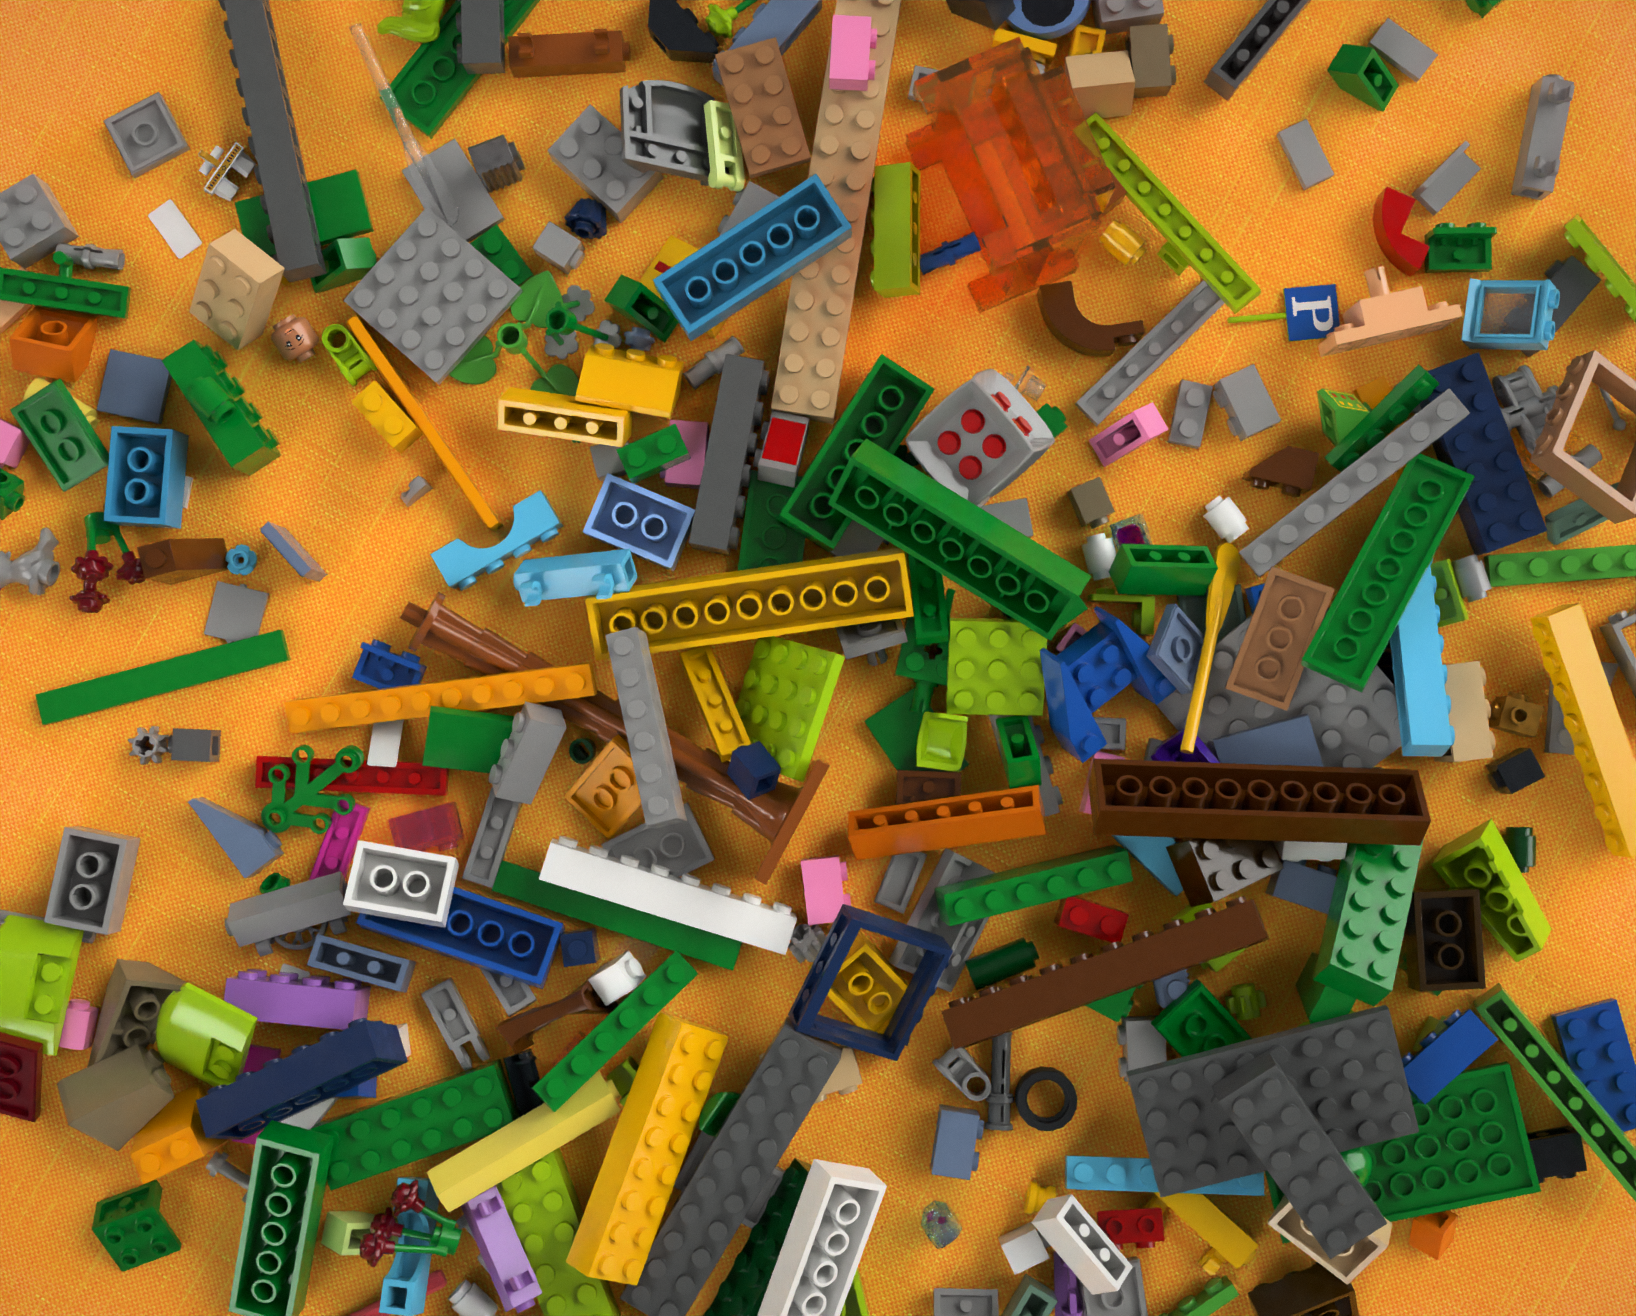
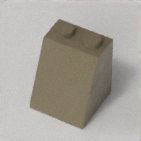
M135 1044L61 1079L57 1086L68 1125L119 1151L175 1097L170 1085L171 1078L165 1071L164 1060L160 1053L155 1049L148 1050L139 1044Z

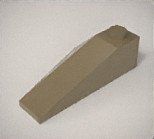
M117 959L106 988L87 1067L135 1044H139L144 1048L149 1044H154L156 1042L157 1018L162 1004L173 991L176 993L180 992L179 988L187 982L149 962Z

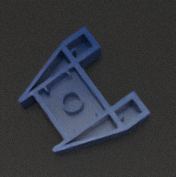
M1098 606L1094 608V611L1100 622L1056 656L1045 648L1040 650L1050 726L1061 747L1082 763L1107 745L1092 713L1130 683L1135 692L1156 705L1177 690L1147 657L1150 645L1120 619Z

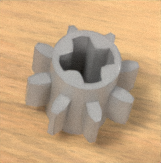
M151 726L149 733L144 727L137 728L139 735L128 739L132 743L133 748L129 755L140 756V764L142 765L148 764L150 758L154 763H161V755L164 752H169L166 743L169 735L158 734V726ZM147 740H149L150 744L154 745L153 750L146 746Z
M801 924L793 930L790 939L791 943H789L788 948L799 963H802L805 959L808 962H814L827 936L818 924L812 927L808 924Z

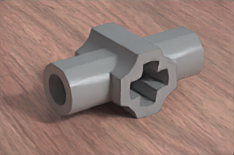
M1592 444L1587 445L1574 456L1570 455L1587 469H1590L1602 460L1601 453ZM1549 475L1538 482L1539 489L1548 498L1553 497L1565 488Z

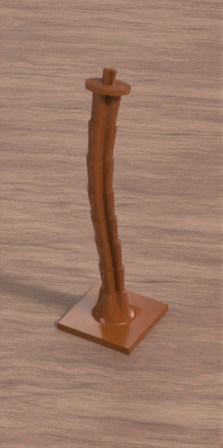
M440 592L436 594L427 611L408 602L400 619L417 627L409 643V649L416 651L420 644H423L466 663L464 667L482 675L555 667L533 652L529 654L488 628L485 627L483 630L442 605L446 595ZM598 689L595 696L539 703L543 706L561 710L565 720L596 733L597 738L604 742L610 743L619 734L628 743L619 699L615 701ZM667 726L678 780L687 783L686 788L732 808L731 812L771 843V848L754 878L766 885L830 765L818 759L803 787L797 788L777 781L775 790L748 800L727 774L730 761L721 762L716 752L709 748H706V750L702 749Z

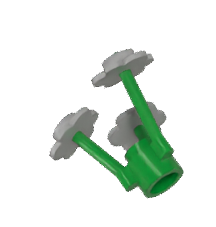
M571 285L567 290V294L562 295L564 303L556 302L555 308L548 311L545 322L548 329L544 337L547 342L544 351L550 357L557 355L560 360H564L568 354L577 352L579 345L575 340L577 336L575 331L592 336L595 339L593 345L606 343L614 346V349L621 345L622 339L618 334L620 332L618 324H613L610 320L606 319L600 323L599 329L594 330L577 323V321H584L586 315L592 314L595 310V305L590 300V291L582 290L578 285Z

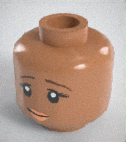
M292 314L272 326L275 331L271 335V340L285 360L291 361L297 358L298 362L301 363L316 354L313 348L318 345L319 337L305 317L296 318Z

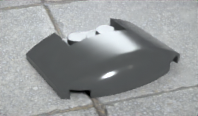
M645 80L629 89L628 85L623 86L620 89L622 161L642 173L651 170L698 180L701 185L709 186L710 163L704 105L709 100L714 101L715 98L691 86L672 81ZM725 167V174H730L728 167Z

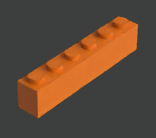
M1039 785L848 812V838L856 860L1046 835L1045 809Z

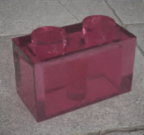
M456 802L388 819L395 847L426 852L427 848L438 846L440 852L458 847L457 840L465 838Z

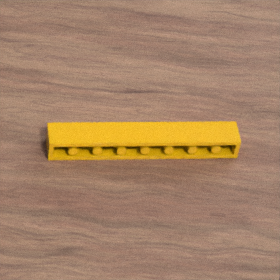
M1581 603L1562 604L1530 617L1533 626L1532 633L1535 640L1539 643L1543 655V665L1549 672L1554 687L1553 694L1563 712L1564 726L1572 738L1575 757L1581 764L1585 776V786L1590 791L1595 805V815L1601 822L1605 833V844L1613 856L1633 858L1636 856V763Z

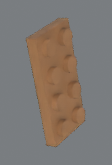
M776 37L715 54L750 179L811 162V156Z
M1271 566L1225 688L1287 711L1305 667L1301 665V660L1323 621L1335 589Z

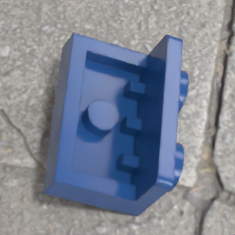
M373 639L371 644L362 642L360 648L363 651L353 673V679L378 689L421 683L427 666L419 663L421 657L406 651H402L400 656L390 652L391 645Z

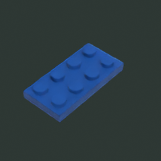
M1610 998L1552 1014L1551 1018L1566 1064L1623 1132L1636 1129V1065L1617 1000Z

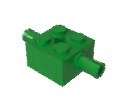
M949 588L945 596L948 632L949 617L954 594L956 593V590ZM913 616L906 618L904 629L908 642L901 643L894 676L912 679L916 683L909 711L918 712L920 702L923 700L921 713L924 714V712L930 711L934 687H938V685L947 687L949 642L936 643V648L941 650V654H937L933 659H930L929 653L924 651V647H929L931 644H916Z

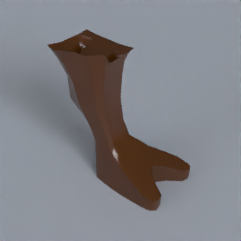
M587 979L565 998L500 1021L496 1029L504 1036L516 1055L534 1044L532 1040L533 1034L549 1023L566 1015L610 1014L618 1006V1003L614 1001L606 1006Z

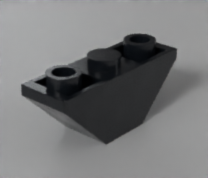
M650 0L648 18L650 37L671 61L713 63L715 54H718L717 47L719 44L709 31L704 33L697 26L699 21L689 8L683 10L676 2L677 0Z

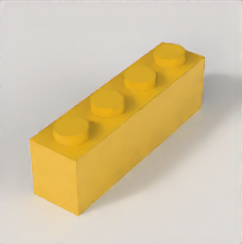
M509 387L498 399V430L623 447L632 434L633 411L575 401L576 396Z

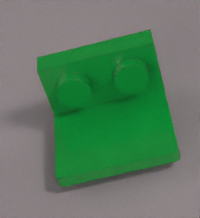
M157 1180L106 1198L96 1204L92 1231L121 1271H127L181 1250L182 1243L159 1211L163 1188Z

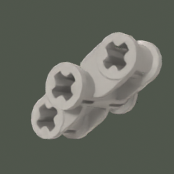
M1522 365L1511 374L1493 377L1492 384L1496 396L1504 407H1500L1509 432L1516 427L1526 449L1532 455L1536 447L1535 441L1541 435L1546 423L1545 417L1555 402L1558 387L1552 385L1547 388L1546 392L1542 393L1530 368Z

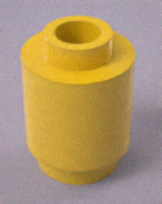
M1116 220L1107 227L1099 238V241L1104 244L1103 248L1125 266L1129 262L1135 265L1147 251L1143 247L1146 240L1125 223L1119 224Z

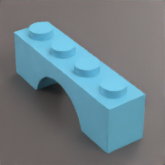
M541 490L513 506L514 521L512 529L508 536L499 544L489 548H475L457 538L430 554L450 588H460L461 591L477 583L476 577L484 572H487L488 575L495 573L505 566L503 561L512 556L515 559L520 558L532 550L530 547L532 544L539 540L545 543L559 535L558 529L562 528L563 524Z
M398 1177L397 1186L402 1182L411 1184L412 1181L417 1179L419 1181L418 1198L425 1201L427 1207L438 1212L439 1198L436 1196L429 1178ZM412 1209L402 1212L397 1216L398 1223L405 1225V1228L432 1234L436 1225L434 1219L422 1212L418 1214ZM404 1235L401 1238L398 1237V1244L431 1246L429 1241ZM396 1252L393 1264L383 1279L379 1313L401 1316H414L424 1313L432 1254Z

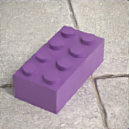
M262 969L238 971L237 976L226 978L224 1001L257 1017V1021L345 1030L351 1021L367 1018L371 986L361 985L362 981L357 979L343 978L342 981H335L334 983L330 982L329 976L311 975V977L298 979L299 974L292 972H279V974L267 976V970Z

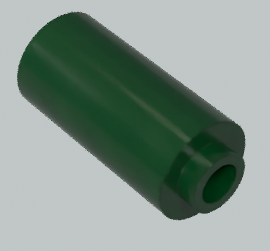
M1024 937L968 959L965 961L975 989L978 991L1036 967L1034 960L1039 959L1033 942L1029 941L1026 943Z

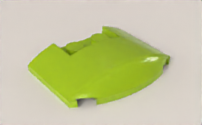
M8 915L4 919L5 922L0 926V1032L43 1043V1054L57 1056L84 930L45 923L44 920Z
M189 982L184 983L179 988L180 992L176 993L173 991L167 997L158 1014L156 1043L161 1057L166 1063L213 1087L236 1082L235 1077L243 1073L258 1018Z

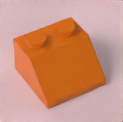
M35 306L9 338L14 370L76 383L89 365L98 317L61 309Z

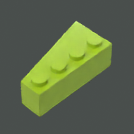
M1492 818L1445 844L1433 861V868L1451 888L1469 887L1479 889L1481 923L1517 963L1541 951L1552 929Z

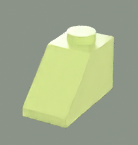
M355 1210L327 1212L321 1244L341 1256L360 1255V1241L363 1238V1234L370 1233V1225L375 1214ZM391 1236V1238L388 1239L389 1241H395V1244H398V1237Z

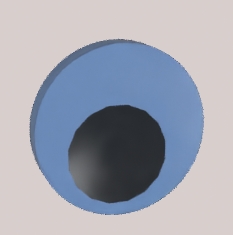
M1013 0L1016 9L1006 19V22L1014 31L1022 35L1041 40L1057 38L1072 31L1082 22L1090 8L1091 0Z

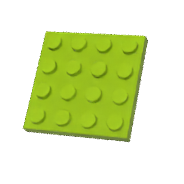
M775 636L758 638L735 706L751 744L758 741L762 743L781 767V775L804 782L845 656Z

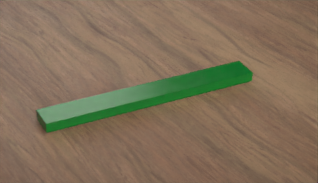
M276 630L35 694L42 724L50 725L291 661L284 631Z
M504 860L501 862L492 891L672 951L677 950L681 954L732 971L734 970L743 943L741 941L539 880L540 872Z

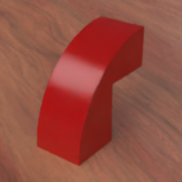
M1386 187L1378 195L1374 206L1373 228L1375 237L1381 251L1389 262L1398 270L1411 277L1420 270L1430 246L1401 234L1416 199Z

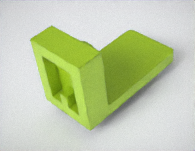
M1096 588V594L1087 596V602L1137 604V609L1132 610V628H1136L1138 636L1154 634L1155 596H1146V594L1115 595V589Z

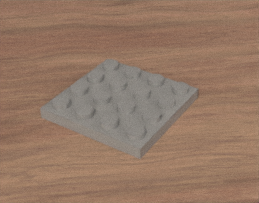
M426 207L343 301L440 385L523 291L429 207Z

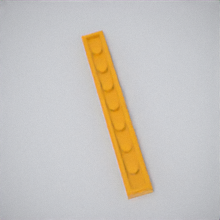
M357 315L347 320L348 323L346 324L486 527L495 532L504 526L364 322Z

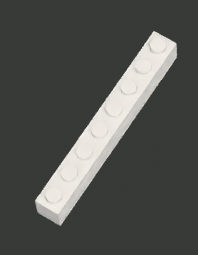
M559 836V839L552 838L539 880L786 955L797 921L796 913L791 912L792 907L779 902H774L773 906L761 903L762 898L750 893H743V896H738L730 893L731 888L717 883H713L712 887L700 884V878L689 874H682L681 878L669 874L670 869L652 864L650 869L638 865L640 860L631 856L621 855L619 859L609 856V851L599 846L590 845V849L577 846L578 841L570 837Z

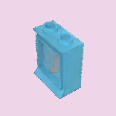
M1470 278L1461 340L1470 349L1548 350L1549 340H1553L1555 336V322L1552 321L1553 309H1557L1559 306L1560 292L1550 279L1478 280Z

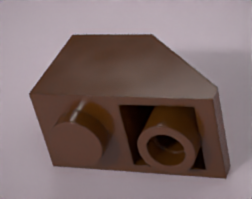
M1287 446L1245 472L1242 480L1250 481V486L1257 489L1269 490L1271 486L1282 489L1281 493L1284 495L1300 497V494H1304L1312 488L1319 453Z

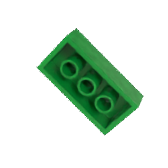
M193 339L161 360L186 399L189 393L188 387L195 379L199 377H212L234 400L233 404L237 410L222 425L209 422L188 400L232 468L251 476L281 456L276 447L280 444L278 439L269 428L265 430L259 422L263 418L261 413L252 402L248 404L242 394L245 393V389L235 376L231 378L225 368L228 367V364L219 351L214 352L208 344L204 346Z

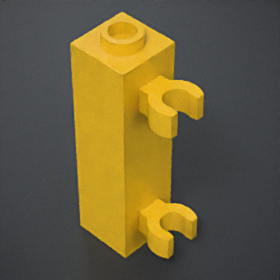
M1153 1192L1155 1196L1143 1206V1208H1161L1162 1214L1167 1207L1171 1208L1212 1246L1211 1250L1206 1252L1198 1261L1201 1267L1211 1276L1217 1272L1225 1259L1238 1270L1242 1264L1247 1265L1256 1255L1255 1249L1259 1246L1256 1241L1205 1194L1177 1193L1160 1197L1159 1192Z

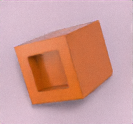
M1447 1210L1414 1217L1409 1244L1438 1261L1454 1239L1458 1215Z

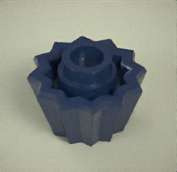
M581 198L564 217L566 220L565 225L571 229V232L576 233L582 238L601 239L602 236L607 234L606 208L596 200Z

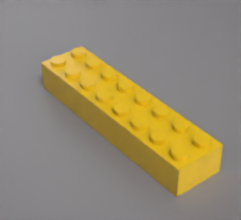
M659 1012L566 1263L587 1277L637 1286L729 1036L705 1025Z

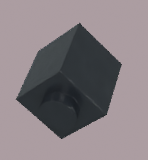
M1518 748L1486 765L1489 771L1487 777L1490 784L1496 791L1502 794H1513L1545 777L1531 748Z

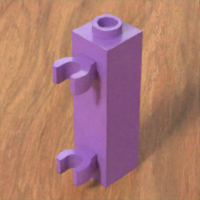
M495 1185L461 1205V1208L505 1311L507 1312L515 1308L517 1313H520L536 1305L534 1298L541 1295L542 1291L505 1208L501 1194H499Z

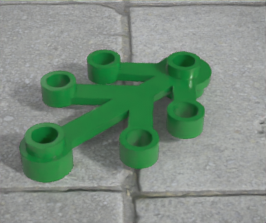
M309 745L297 747L292 753V759L296 763L294 796L285 802L286 781L291 775L289 767L285 764H277L272 767L268 772V778L273 783L272 802L267 804L262 810L261 820L263 825L269 831L271 830L275 833L284 832L291 825L311 828L317 834L325 833L332 824L328 814L318 813L313 816L294 811L302 805L334 809L340 815L349 814L355 808V799L351 795L342 794L335 796L319 794L318 792L343 772L352 773L359 769L364 762V754L361 749L353 745L344 747L337 753L336 762L309 783L310 763L314 758V751ZM299 750L307 753V760L299 757ZM344 756H349L352 759L351 766L343 762ZM276 769H279L283 772V779H279L276 777ZM340 800H346L349 804V809L342 808ZM272 813L279 814L281 821H274ZM316 819H322L325 822V828L319 827L316 824Z

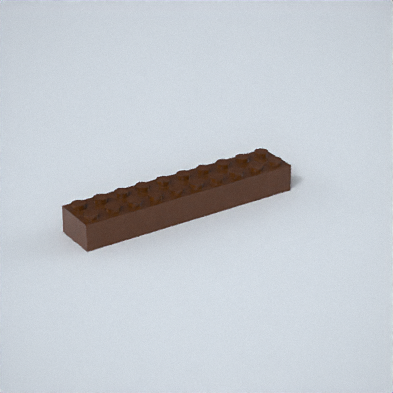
M1094 759L1088 782L1094 835L1420 846L1431 823L1418 770Z
M1241 896L1225 902L1227 908L1216 912L1211 907L1195 913L1196 920L1188 923L1178 919L1162 925L1164 928L1163 932L1154 934L1153 931L1148 930L1131 936L1133 942L1123 945L1122 942L1119 943L1117 941L1101 947L1102 954L1094 957L1092 953L1088 954L1087 952L1070 958L1071 965L1063 967L1062 964H1053L1040 969L1041 976L1033 978L1032 975H1023L1009 980L1010 987L1003 989L1002 986H993L978 992L980 998L975 1000L972 997H962L948 1003L950 1009L941 1012L954 1049L967 1048L1269 940L1257 906L1253 899L1247 901L1245 896Z

